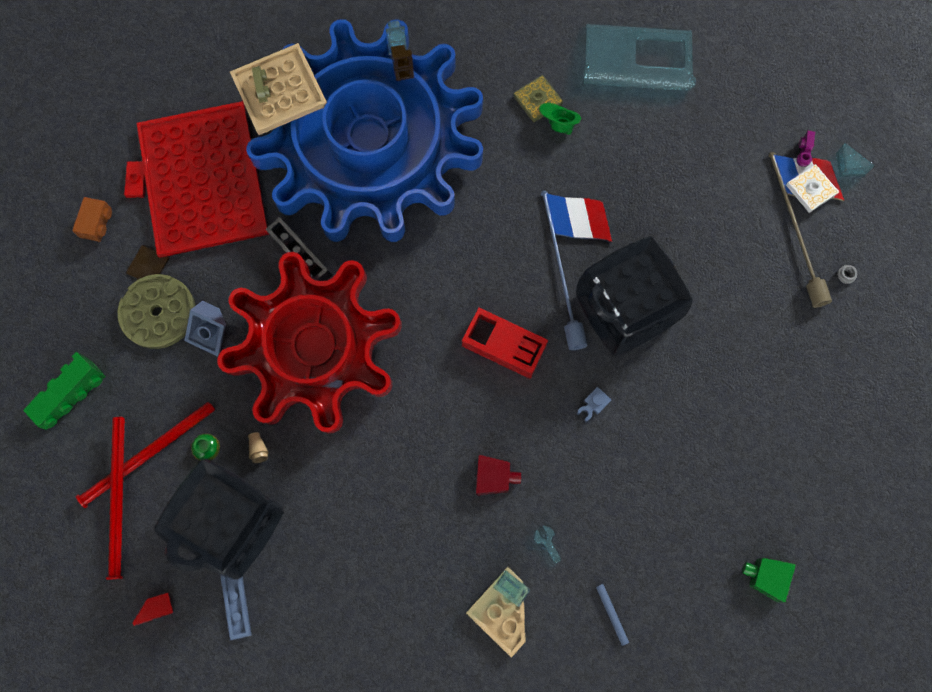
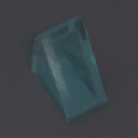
M846 143L836 153L839 177L865 176L874 167L871 162Z
M506 570L493 587L518 607L530 592L529 588Z

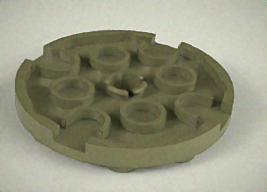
M154 274L135 281L127 288L128 291L123 299H120L118 305V322L123 333L131 341L145 348L160 349L177 343L186 335L190 310L195 307V301L192 293L182 282L168 275ZM156 307H161V313L158 316H154L152 314L153 310Z

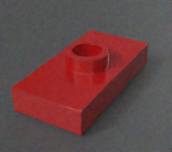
M127 162L124 196L126 198H145L146 181L143 162Z

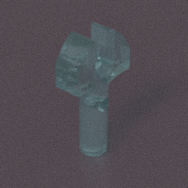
M543 526L547 533V540L540 537L538 530L535 531L534 540L537 545H545L553 562L559 563L561 558L552 543V536L555 533L551 528Z

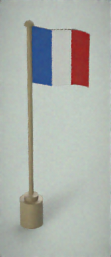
M770 152L768 157L772 160L812 278L806 285L808 294L814 308L830 304L832 299L825 279L815 277L788 195L794 196V194L788 189L786 184L816 164L839 191L831 199L844 201L842 192L830 161L812 158L810 165L801 167L797 164L796 158L778 156L774 152Z

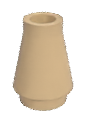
M260 433L249 434V458L252 459L253 463L266 461L269 452L260 437Z

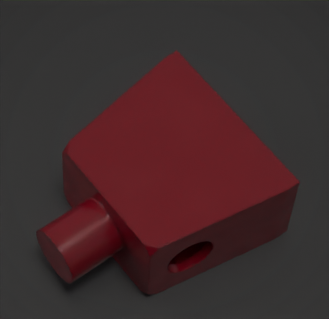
M479 455L476 495L507 493L509 491V484H521V472H510V462Z

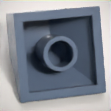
M201 301L193 307L189 314L185 341L215 356H219L226 327L220 309L205 301Z

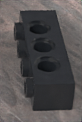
M280 217L266 229L286 253H298L305 260L312 279L327 281L333 276Z

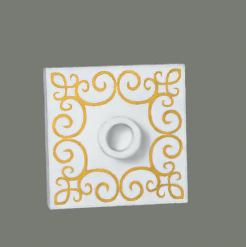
M816 164L786 184L788 189L809 213L839 193Z

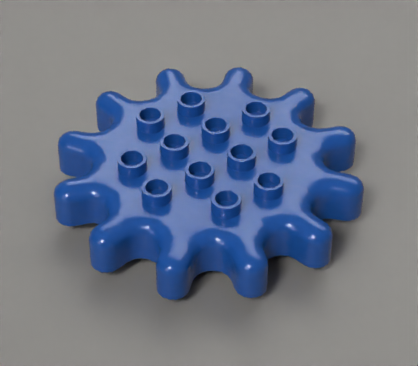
M343 19L337 20L330 26L332 45L326 53L315 56L307 53L301 47L327 102L325 107L279 126L268 135L252 139L248 143L246 151L253 166L259 170L274 168L287 170L286 177L272 192L275 205L282 214L293 215L309 203H318L324 206L321 218L325 236L333 242H340L345 239L352 222L362 216L376 219L383 238L390 242H397L405 234L403 212L408 206L415 203L425 204L440 216H446L452 212L455 205L454 191L442 178L445 172L453 168L474 171L481 166L483 161L482 143L475 138L460 134L457 131V127L480 117L483 111V95L479 89L474 87L453 90L444 84L456 68L455 50L450 45L440 44L422 56L412 54L414 78L396 81L391 47L405 45V49H408L409 34L407 25L401 20H392L386 24L383 34L378 41L363 43L356 38L350 22ZM288 44V45L284 46L283 49L288 48V47H290V46H292V45H295V44Z

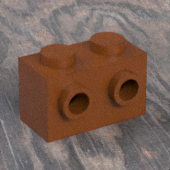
M84 197L72 231L79 238L101 242L102 237L106 234L108 219L112 216V208L106 201Z

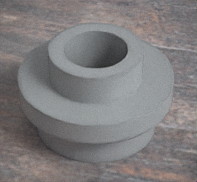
M844 265L838 270L837 275L841 282L850 284L856 280L857 270L851 265Z

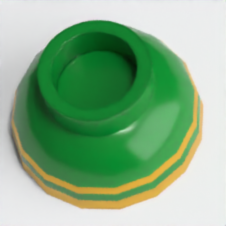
M201 434L194 439L191 450L198 460H213L220 451V444L215 436Z

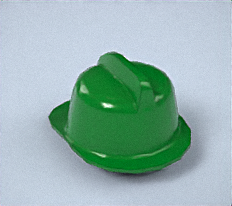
M543 103L540 105V113L549 119L552 129L556 132L569 135L572 133L574 125L581 121V116L577 112L557 104Z

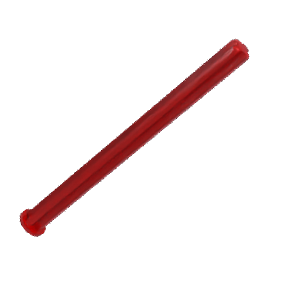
M207 402L125 462L123 478L214 412V406ZM111 473L82 495H76V499L82 507L87 508V504L111 487Z
M113 417L109 562L108 577L106 579H123V576H121L124 417Z

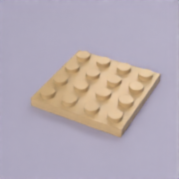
M299 43L230 71L258 135L322 109L327 103ZM260 66L261 70L265 69L267 81H265V86L268 85L271 97H268V102H259L253 78V67Z

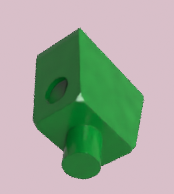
M758 558L755 565L745 562L742 567V574L751 577L750 587L776 602L785 603L796 565Z

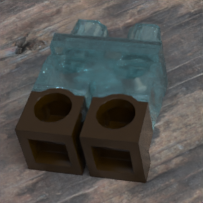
M399 21L388 22L389 28L386 29V36L396 81L414 78L413 58L411 49L407 50L405 27L400 26Z

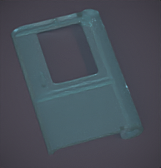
M586 24V55L583 84L690 91L691 88L695 87L696 77H693L691 30ZM636 40L683 43L685 68L637 65Z

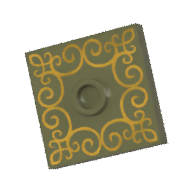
M543 75L513 94L514 98L533 122L543 117L539 111L540 105L543 103H554L559 106L563 104V100Z

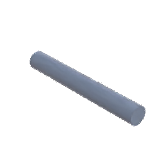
M601 584L596 589L621 645H626L629 643L607 591L604 585Z

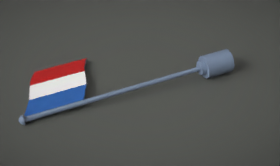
M542 191L541 196L544 199L570 321L564 327L568 349L579 350L587 347L583 323L573 318L555 235L574 239H598L612 243V238L603 202L589 198H565Z

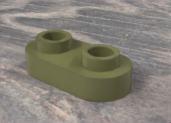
M260 66L253 67V78L259 102H268V97H271L268 85L265 86V81H267L265 69L261 70Z

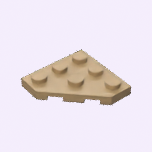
M507 567L466 614L512 658L526 642L523 581Z

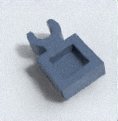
M597 387L583 401L587 406L580 407L577 414L579 415L582 411L587 412L588 416L584 420L587 422L591 419L593 411L598 415L611 402V399Z

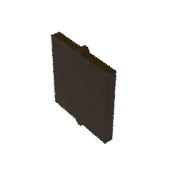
M142 245L126 274L137 278V280L145 276L161 274L169 258H159L156 250H151Z

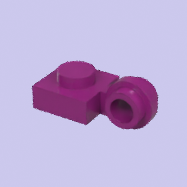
M807 131L804 137L800 138L799 148H801V151L796 161L801 167H806L812 162L811 151L814 148V131Z

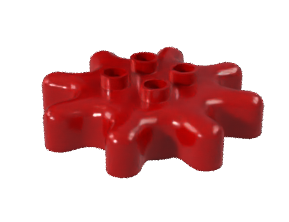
M288 252L279 260L281 283L275 292L268 296H260L246 288H237L230 294V307L247 320L249 331L243 343L226 348L219 353L217 364L223 372L233 376L255 373L262 383V390L252 408L253 415L259 422L275 424L280 421L291 405L303 403L310 407L315 426L319 430L326 433H335L343 424L341 400L346 393L360 388L374 396L383 397L391 391V377L373 363L372 351L379 341L398 335L402 328V322L398 313L392 309L367 311L359 305L358 297L367 281L365 270L359 262L354 260L344 262L332 279L317 281L310 277L305 260L298 253ZM336 380L343 381V385L339 389L322 387Z

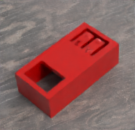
M478 308L462 339V347L531 379L548 343L547 339L481 308ZM480 319L495 325L486 345L471 339ZM518 347L526 349L534 354L537 350V347H541L532 366H528L513 358L516 357L530 364L533 355L519 349Z

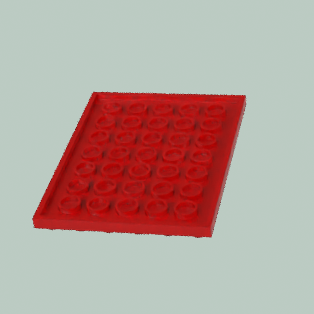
M243 101L137 123L154 239L159 258L269 235L266 231L268 225L257 168L253 166L246 151V147L251 141V135Z

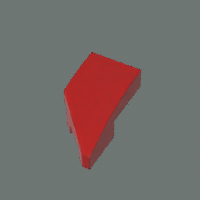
M165 593L147 599L133 621V626L172 614L169 594Z

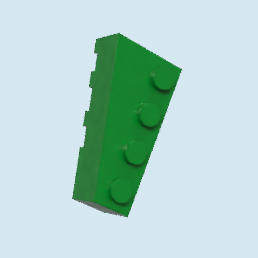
M75 352L72 356L74 360L70 365L65 364L60 369L62 371L60 376L51 379L47 383V390L39 392L23 410L37 427L44 430L54 427L59 418L68 414L78 401L85 399L89 391L102 383L106 376L91 360Z

